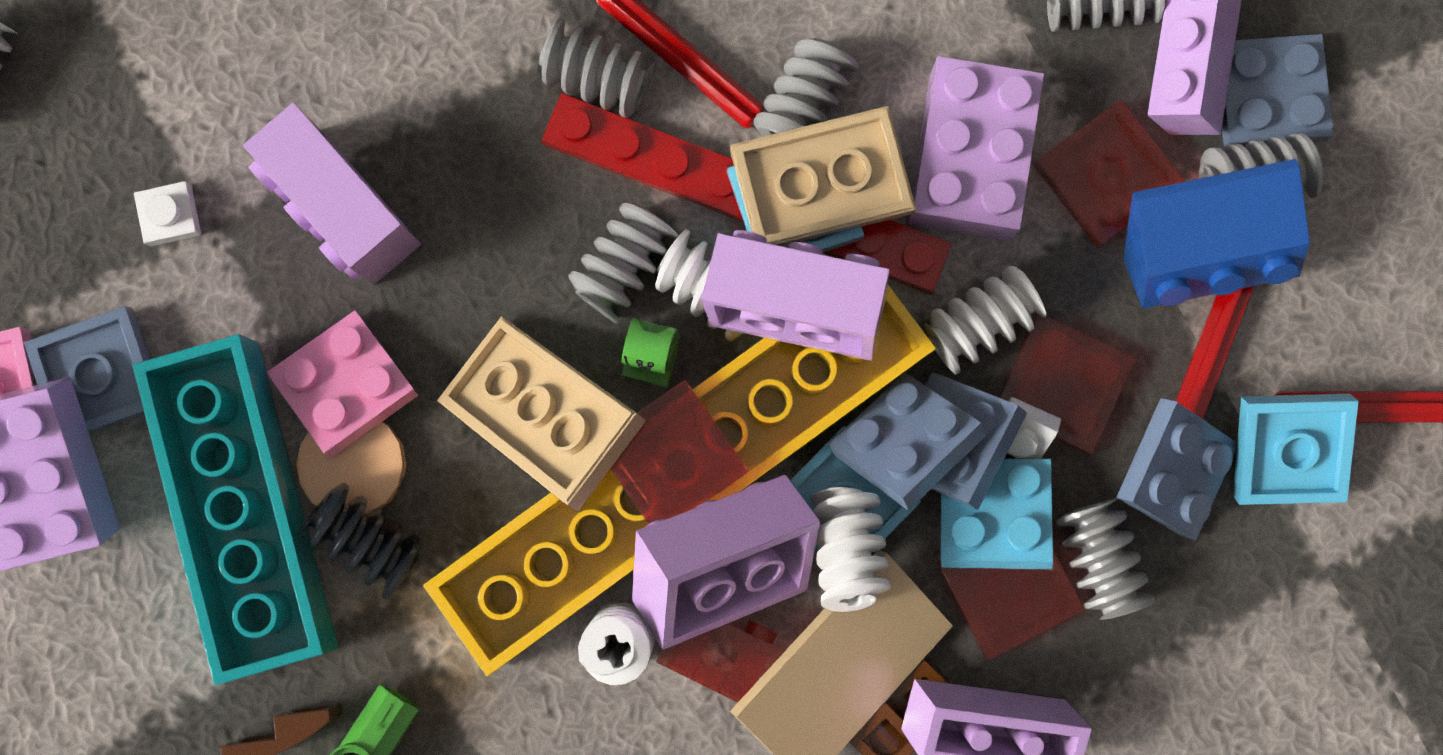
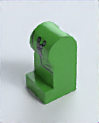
M633 317L622 353L621 363L624 364L622 377L669 388L681 341L678 329L671 326L653 324Z

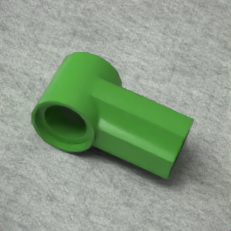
M380 684L340 746L330 755H347L348 753H356L358 755H392L421 708L398 691Z

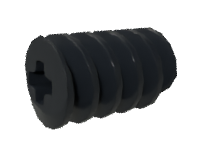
M341 483L330 490L318 503L297 532V535L311 526L315 529L310 543L311 547L316 548L328 539L331 540L333 543L328 559L334 561L346 552L349 553L351 556L346 568V572L349 574L363 565L367 566L368 571L364 581V585L367 587L381 578L385 579L386 583L381 597L386 600L396 591L416 564L419 557L417 550L420 538L416 534H412L399 542L403 529L402 524L397 521L381 529L385 512L382 509H376L364 517L367 498L358 496L346 504L349 485Z

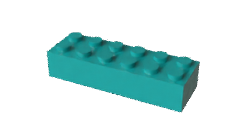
M237 334L132 364L214 686L338 650L339 646L314 551L310 546L311 540L308 529L297 535V532L305 522V517L259 343Z

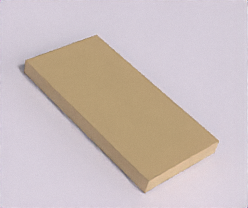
M502 316L437 400L577 512L646 422L635 411Z
M878 550L873 555L885 557L889 563L887 569L874 573V577L890 580L891 589L876 595L875 604L862 610L837 612L824 608L731 709L730 712L773 755H838L953 626L886 552Z

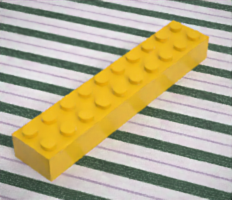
M887 285L886 300L872 361L763 338L644 424L578 512L566 505L553 493H549L423 586L485 675L489 676L634 571L636 530L646 527L655 520L668 519L695 509L706 501H716L745 490L920 362L936 348L889 285Z

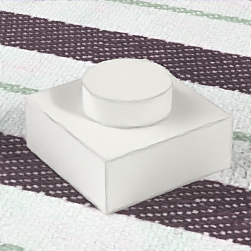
M183 181L134 193L144 244L151 247L201 235L191 184Z
M1011 397L1009 402L1019 405L1027 412V415L1006 455L1015 459H1041L1059 431L1061 418Z

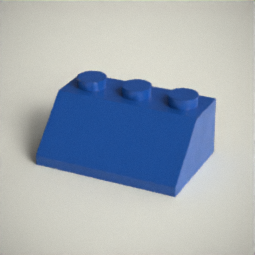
M1292 159L1133 192L1123 259L1142 309L1159 305L1174 306L1188 299L1212 294L1227 295L1241 288L1266 283L1281 284L1292 278L1300 277L1310 241L1301 172L1297 160Z

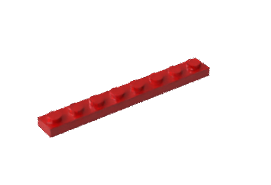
M560 94L541 140L544 146L744 222L727 174V168L734 166L731 158L623 118L565 94ZM886 220L862 226L864 233L862 240L823 252L826 255L844 260L848 254H860L874 258L879 261V267L889 269L888 279L931 295L934 292L952 243L898 222Z

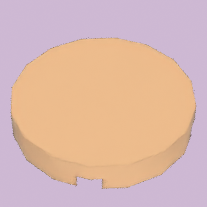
M383 421L331 459L322 452L308 432L300 444L296 462L299 484L313 504L317 506L330 490L341 483H346L349 485L346 504L358 496L367 498V505L363 515H368L376 509H381L392 501L398 492L397 489L401 485L402 477L404 478L407 465L403 443L393 428Z

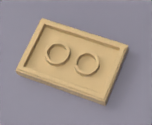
M889 106L730 145V152L751 232L764 236L767 239V244L786 246L791 242H802L914 214L916 211Z

